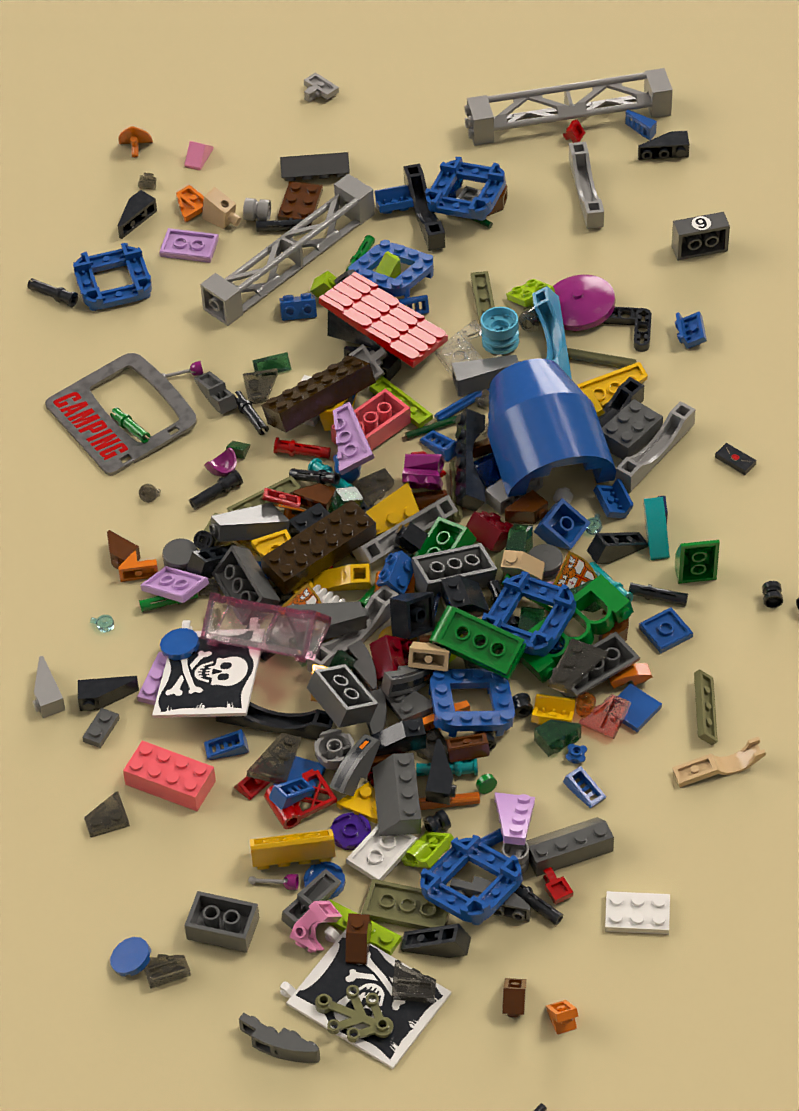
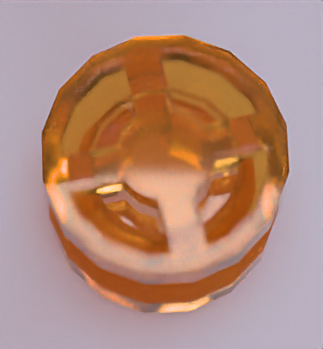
M585 692L576 698V713L580 717L589 718L595 714V696Z

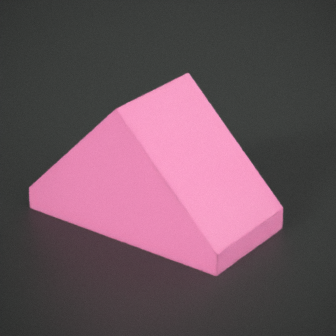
M190 141L185 167L201 170L213 151V146Z

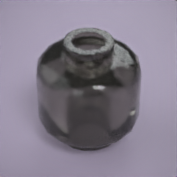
M534 306L526 307L519 315L518 323L526 332H535L542 325Z

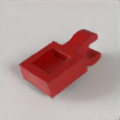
M551 867L543 870L545 874L543 879L547 883L545 884V890L555 905L573 897L574 892L564 876L557 878Z

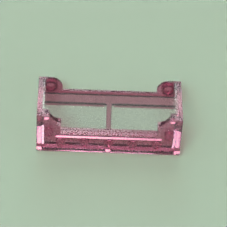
M210 592L200 639L206 640L207 645L218 647L219 643L295 657L294 661L306 663V660L314 661L330 627L332 617L313 610L292 609L236 599L230 596H221V594Z

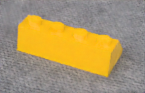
M332 829L250 839L252 864L258 870L270 868L269 865L278 864V867L290 866L291 862L309 864L311 860L319 859V862H327L332 860L331 857H336Z

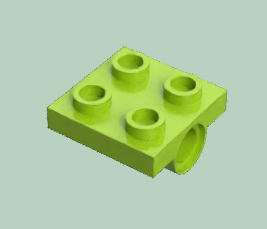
M531 279L522 286L512 288V291L506 293L509 301L524 307H534L533 293L546 286L553 292L555 290L549 284Z
M425 832L406 851L401 861L405 866L431 868L441 855L450 849L451 841L454 837L450 833Z

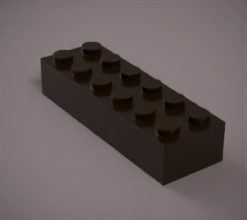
M352 355L346 356L337 364H331L326 370L313 374L308 380L300 381L297 386L284 390L281 395L268 399L261 406L267 423L287 433L376 383L370 363Z
M350 500L261 557L262 571L286 596L351 554L353 550L376 537V522L353 500Z

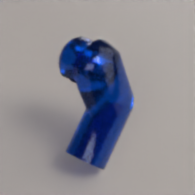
M463 179L456 180L448 197L456 198V191L462 187Z

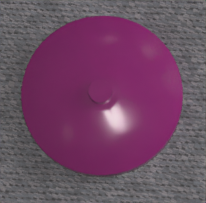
M575 275L567 277L553 286L555 293L559 296L564 330L581 331L596 327L607 320L615 308L614 290L606 280L594 275Z

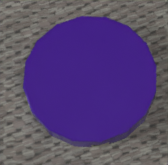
M350 812L335 818L330 827L334 834L335 845L344 850H355L371 833L369 821L363 815H354V813Z

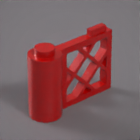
M311 769L302 774V777L307 782L314 778H317L319 781L318 787H314V792H316L314 799L305 797L281 810L269 799L273 786L266 790L264 798L284 829H291L301 819L337 803L336 796L319 770L313 771ZM319 793L327 794L330 797L325 801L317 800ZM301 802L310 803L311 807L302 811L300 804Z

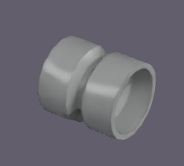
M245 198L243 206L244 220L254 221L256 218L258 221L270 220L271 200L260 199L257 201L254 198Z
M525 842V845L504 843L502 854L509 858L512 855L516 856L521 866L522 874H524L529 868L528 843Z

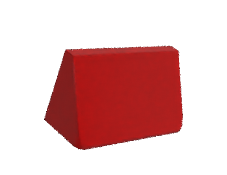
M264 488L261 500L300 509L301 497Z
M265 760L236 784L234 788L251 800L278 776V773Z

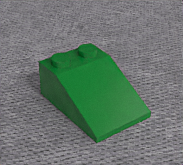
M438 516L428 532V536L421 549L416 551L413 557L473 545L477 538L468 527Z
M719 540L681 543L675 553V571L678 584L717 580Z

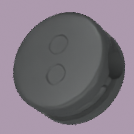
M184 538L168 542L162 552L164 566L186 571L192 551H197V547L192 541Z
M549 544L533 547L528 554L545 562L542 581L555 579L563 564L561 551Z

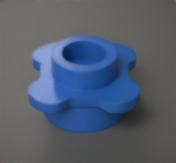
M574 744L567 746L568 754H566V759L574 764L585 761L586 746Z

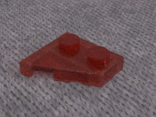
M611 694L601 705L595 707L590 715L585 719L582 718L579 724L615 739L631 702Z

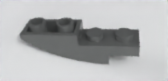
M474 876L473 882L452 878L450 888L468 898H471L473 895L478 897L493 881ZM513 893L493 914L529 922L530 906L516 893Z
M246 1013L240 1016V1030L251 1036L252 1047L259 1051L293 1062L318 1063L320 1061L319 1047L314 1042L301 1038L296 1031H290L284 1027L278 1033L275 1028L262 1024L255 1016H249Z

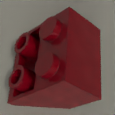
M485 511L473 512L466 525L477 538L476 541L482 543L490 551L501 552L520 535L515 530L514 525L509 522L504 523L500 520L501 516L494 512H491V514Z
M384 635L369 644L377 680L383 681L384 672L397 671L398 666L408 665L409 648L413 642L412 640Z

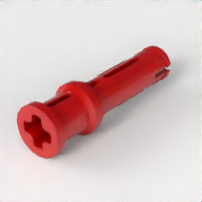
M276 437L274 442V454L280 452L287 453L289 456L300 454L329 459L331 454L330 447L301 444L293 439L287 441Z

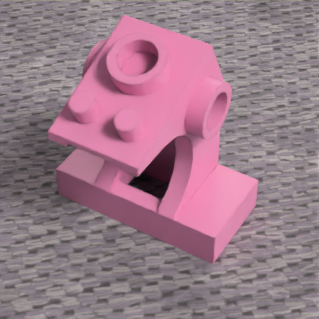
M313 901L308 906L310 909L293 926L290 938L296 941L295 944L306 949L309 947L307 951L310 953L324 950L316 939V928L320 923L337 922L343 917L330 901Z

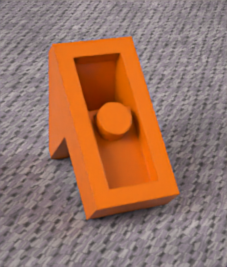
M136 551L118 567L120 582L148 579L158 572L156 559L137 561Z
M567 1000L546 1005L547 1013L557 1034L577 1028L575 1017H579L577 1008Z

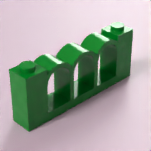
M602 574L573 595L576 601V610L571 619L574 618L586 631L579 637H569L563 632L559 641L564 645V648L557 654H547L541 657L539 655L523 653L520 662L542 683L552 678L553 668L573 657V651L578 652L589 648L594 641V634L601 635L609 632L614 627L615 622L621 623L634 612L631 601ZM594 601L607 612L604 618L597 621L590 620L581 613ZM545 617L538 624L532 627L528 632L534 633L535 630L539 631L547 617Z

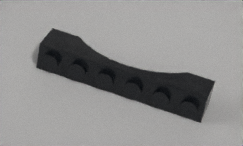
M420 163L403 166L404 184L409 187V194L414 204L413 209L428 251L446 248L443 225L435 212H431L428 209L425 194L427 186Z
M631 377L621 384L611 400L603 408L605 413L598 417L601 427L606 425L633 399L642 403L644 401L645 386Z
M466 408L461 414H458L455 420L457 424L455 434L456 505L476 512L486 502L485 486L480 480L473 462V445L475 440L485 430V415Z
M252 702L249 703L247 716L216 717V722L317 740L324 731L337 729L335 722L324 710L316 709L305 713H282L268 710Z

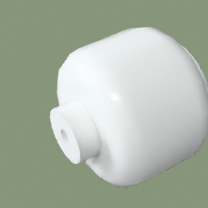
M566 487L558 488L553 496V501L558 502L563 498L570 504L573 494Z

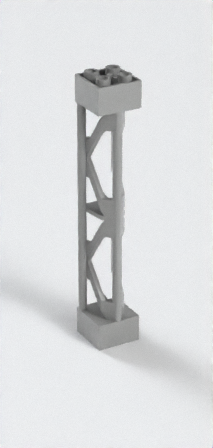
M665 68L647 70L644 73L493 96L467 98V105L464 106L465 114L467 115L465 126L469 128V139L473 140L475 146L494 143V131L615 113L626 111L627 109L634 110L648 107L651 118L670 116L672 112L673 89ZM644 79V92L622 86L624 82ZM592 87L593 91L576 104H573L569 91ZM606 88L631 95L589 102ZM564 92V104L543 98L542 95ZM513 99L514 103L497 116H493L489 103ZM527 100L552 107L510 114ZM606 105H616V106H609V107H602V108H600L601 106H606ZM527 117H537V118H531V119L521 120V119L527 118Z
M350 174L344 176L334 184L335 196L225 279L214 273L202 282L200 288L203 310L229 326L241 317L243 312L355 227L362 225L375 215L373 189ZM328 210L324 222L306 227ZM342 215L353 220L341 230L335 229L336 221ZM328 227L326 238L311 240ZM308 233L298 241L292 238L293 236ZM312 246L316 248L303 258L302 248ZM269 254L267 264L264 267L247 271ZM288 257L296 263L280 276L276 273L278 264ZM270 271L267 282L252 284ZM248 278L239 286L233 283V281ZM256 292L254 296L242 304L241 293Z

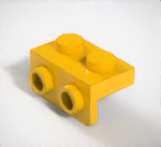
M536 694L531 722L538 725L548 724L559 728H571L575 712V699Z

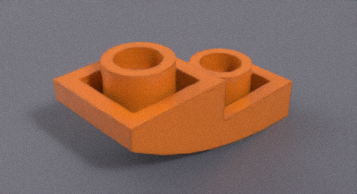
M637 663L610 677L609 680L612 687L616 688L631 680L634 685H637L653 677L647 663Z

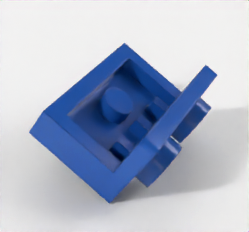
M408 185L374 191L376 207L380 213L388 214L392 213L393 210L405 211L409 207H414Z
M303 293L297 297L284 295L283 298H279L283 321L317 317L315 295Z
M700 311L684 318L679 312L676 313L677 320L675 321V326L679 331L677 337L681 344L683 343L689 349L707 341L703 317Z
M616 479L612 486L596 485L593 490L606 517L626 518L633 507V502L621 479Z
M401 550L391 553L386 557V563L380 571L376 583L379 587L387 585L399 595L405 593L414 573L411 558Z

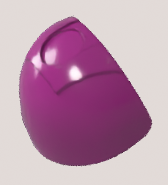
M229 447L210 462H206L204 467L215 476L226 477L236 468L235 452Z

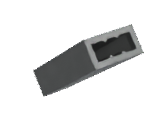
M517 355L452 363L453 381L458 397L490 388L492 379L499 372L521 361H518Z
M271 502L211 516L209 531L219 542L254 540L285 529L289 533L290 520Z
M360 601L287 606L288 621L300 647L366 629L367 620L369 619L368 611L366 608L363 609Z

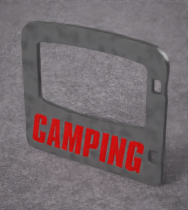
M136 353L122 355L52 395L45 401L47 409L107 475L119 473L130 464L136 463L170 443L181 434L187 433L197 423L196 414L181 394L153 365ZM129 368L135 370L149 382L166 400L179 418L174 424L148 438L150 440L146 443L137 442L108 415L91 392L96 386ZM176 428L179 430V431H177L176 433H174V434H172V435L169 434L171 431L175 430ZM127 457H130V458H131L130 460L126 461L125 463H122V460H123V459H125V458H127Z

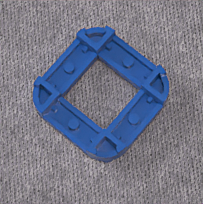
M455 157L456 160L447 163L443 161L440 164L441 171L430 189L426 188L425 191L429 211L469 219L485 220L487 215L493 210L506 186V177L503 169L500 168L498 163H493L491 167L465 163L462 157ZM457 179L486 183L480 195L474 197L472 201L447 197Z
M389 240L380 241V244L371 248L348 267L349 270L354 269L358 274L376 283L378 288L392 296H404V298L410 296V289L423 278L431 279L434 275L432 255L403 245L390 243ZM387 251L398 256L401 263L410 266L395 279L372 271L379 265Z
M121 243L122 249L88 256L86 251L81 253V257L76 262H73L75 278L83 302L91 311L148 299L151 296V275L148 273L142 250L139 247L135 248L128 246V243ZM126 265L133 284L100 292L93 273Z
M521 571L519 575H515L510 579L508 577L504 579V588L489 613L483 614L482 620L525 639L527 645L524 653L544 657L556 645L576 610V601L567 585L562 584L560 587L532 578L529 572ZM522 597L553 606L539 631L535 630L534 633L507 624Z
M448 669V671L435 670L433 672L428 694L431 696L434 726L436 729L440 728L448 732L449 737H456L457 732L495 731L496 736H502L504 731L513 727L515 709L508 680L485 669ZM486 688L487 694H490L493 711L455 712L451 689Z
M477 835L460 840L456 837L451 841L452 847L429 870L425 868L422 870L420 879L422 895L429 902L457 918L473 925H480L484 920L492 916L519 888L523 881L521 866L516 856L512 855L509 858L481 843V839ZM469 861L497 876L478 897L473 895L471 898H468L446 885Z

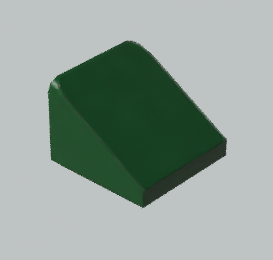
M232 441L227 445L226 449L232 448L236 458L245 459L250 444Z

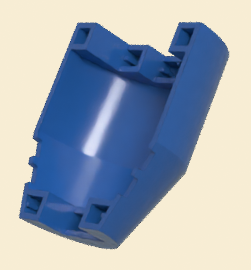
M542 358L524 360L503 369L492 379L489 389L487 435L507 497L526 494L531 478L549 476L552 468L583 463L585 470L592 469L596 483L615 480L616 468L594 404L556 362Z

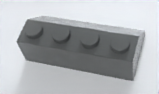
M348 152L280 157L281 177L285 178V181H295V177H302V180H310L312 176H319V179L330 178L329 175L336 174V177H344L347 173H350Z
M482 543L415 556L411 559L416 588L419 592H434V598L442 597L441 579L461 575L478 582L480 588L488 587L490 581L495 580L498 570Z
M232 545L216 566L212 575L242 626L250 624L252 618H259L260 620L269 616L279 604L280 599L250 549Z
M614 632L553 668L552 684L563 696L577 698L640 660V657L617 632Z
M392 754L372 767L379 836L421 834V812L414 754Z
M598 817L526 840L529 846V863L536 877L543 875V870L549 867L555 871L612 852L614 849V836L607 822Z

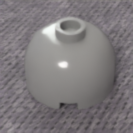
M329 729L322 732L314 743L315 756L318 762L327 769L337 770L347 753L354 746V740L349 733H342L340 729Z

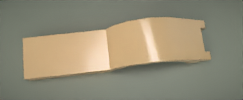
M759 737L748 740L747 744L740 751L730 756L718 757L708 754L672 767L679 787L681 788L717 774L733 775L748 769L766 755L765 750H760L758 746L760 743Z

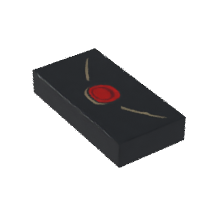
M725 443L715 453L716 459L744 475L756 465L757 461L728 443Z

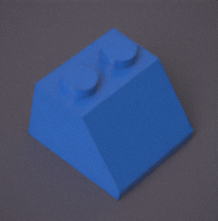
M561 498L550 508L533 532L549 545L571 550L591 522Z

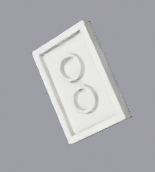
M377 825L346 858V863L370 879L383 881L401 861L406 851L415 843L417 837L412 834L379 836Z
M607 891L605 932L669 935L670 894Z

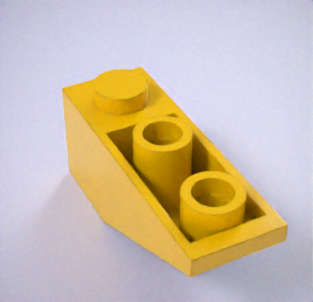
M350 564L324 570L313 578V585L319 584L321 589L326 588L327 591L370 589L372 587L370 564Z

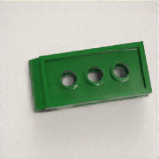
M452 606L446 607L429 639L430 643L444 648L449 653L506 680H510L527 645L525 639ZM463 633H468L466 637L460 638ZM485 641L484 645L477 646L479 642ZM497 650H503L501 654H495Z

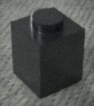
M410 521L404 525L401 524L397 528L394 542L412 554L421 549L428 534Z

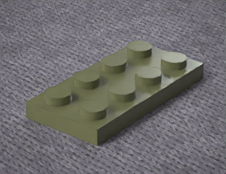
M372 879L361 913L370 915L371 920L418 930L445 926L450 915L449 912L426 900L420 888Z

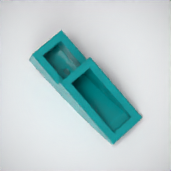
M663 497L644 499L643 508L650 560L670 558Z

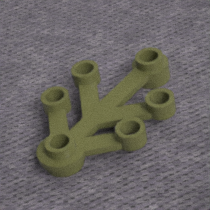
M350 985L346 989V996L351 1000L354 1010L333 1002L332 998L327 994H321L315 1000V1007L319 1013L326 1014L333 1011L348 1017V1019L342 1021L330 1020L327 1023V1030L330 1034H337L341 1030L349 1028L347 1039L352 1043L374 1034L377 1037L386 1038L393 1031V1022L388 1017H383L378 1005L379 997L375 993H369L366 996V1005L371 1008L374 1018L366 1015L359 998V988L356 985ZM356 991L355 994H350L349 992ZM369 999H375L376 1001L370 1002ZM365 1024L369 1027L359 1030L354 1026ZM332 1025L338 1026L335 1029L331 1028ZM379 1025H386V1027L381 1028ZM356 1033L357 1036L351 1037L350 1034Z

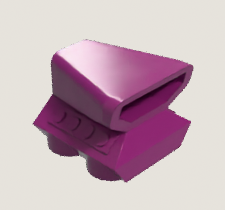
M405 454L402 472L403 485L408 482L412 489L442 490L443 481L440 473L445 464L443 455Z

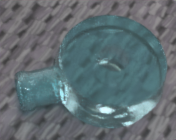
M596 513L594 517L587 519L591 522L585 530L588 534L595 535L600 533L602 529V523L599 520L600 514Z
M101 615L98 618L91 617L90 623L96 624L101 632H109L114 628V620L110 615Z

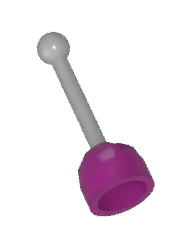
M196 361L191 364L189 369L169 374L162 373V375L168 378L189 372L194 376L204 373L201 361Z
M288 874L283 880L258 879L251 876L248 882L252 885L255 883L283 884L287 890L297 891L299 875Z

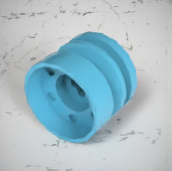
M493 307L486 310L480 319L483 348L492 354L498 355L514 351L520 342L517 313L508 307Z

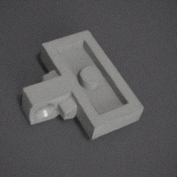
M317 73L304 79V85L308 87L304 91V99L308 102L320 96L328 100L339 93L338 86Z
M362 344L349 354V356L352 355L370 363L375 380L385 374L380 366L383 364L382 360L388 356V353L383 347L376 352L374 350L369 352L365 345Z

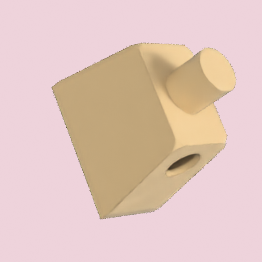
M214 187L204 196L202 218L222 229L226 228L230 223L234 226L239 225L242 218L235 214V202Z

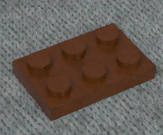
M289 181L277 216L278 220H289V218L305 219L317 210L323 192V185Z

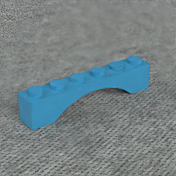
M546 286L532 294L534 308L541 321L547 342L546 359L556 362L572 379L559 296Z

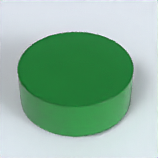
M484 774L476 782V787L482 794L490 793L497 786V780L492 774Z

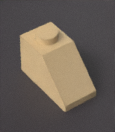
M504 550L501 563L504 577L507 573L513 577L524 571L529 572L530 577L542 581L545 562L523 551Z
M412 642L409 648L408 667L448 671V650L432 643Z

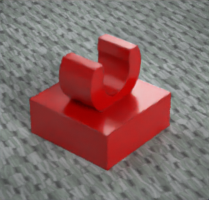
M573 120L569 127L566 128L567 133H563V136L566 140L571 139L573 143L581 141L585 131L578 120Z

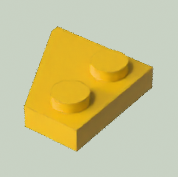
M369 782L356 789L354 796L347 795L337 801L339 809L346 808L353 811L354 815L360 814L368 821L378 823L375 791Z

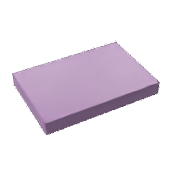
M168 228L159 252L160 257L211 263L219 235Z
M165 566L140 586L144 592L184 603L207 586L209 581L207 577Z

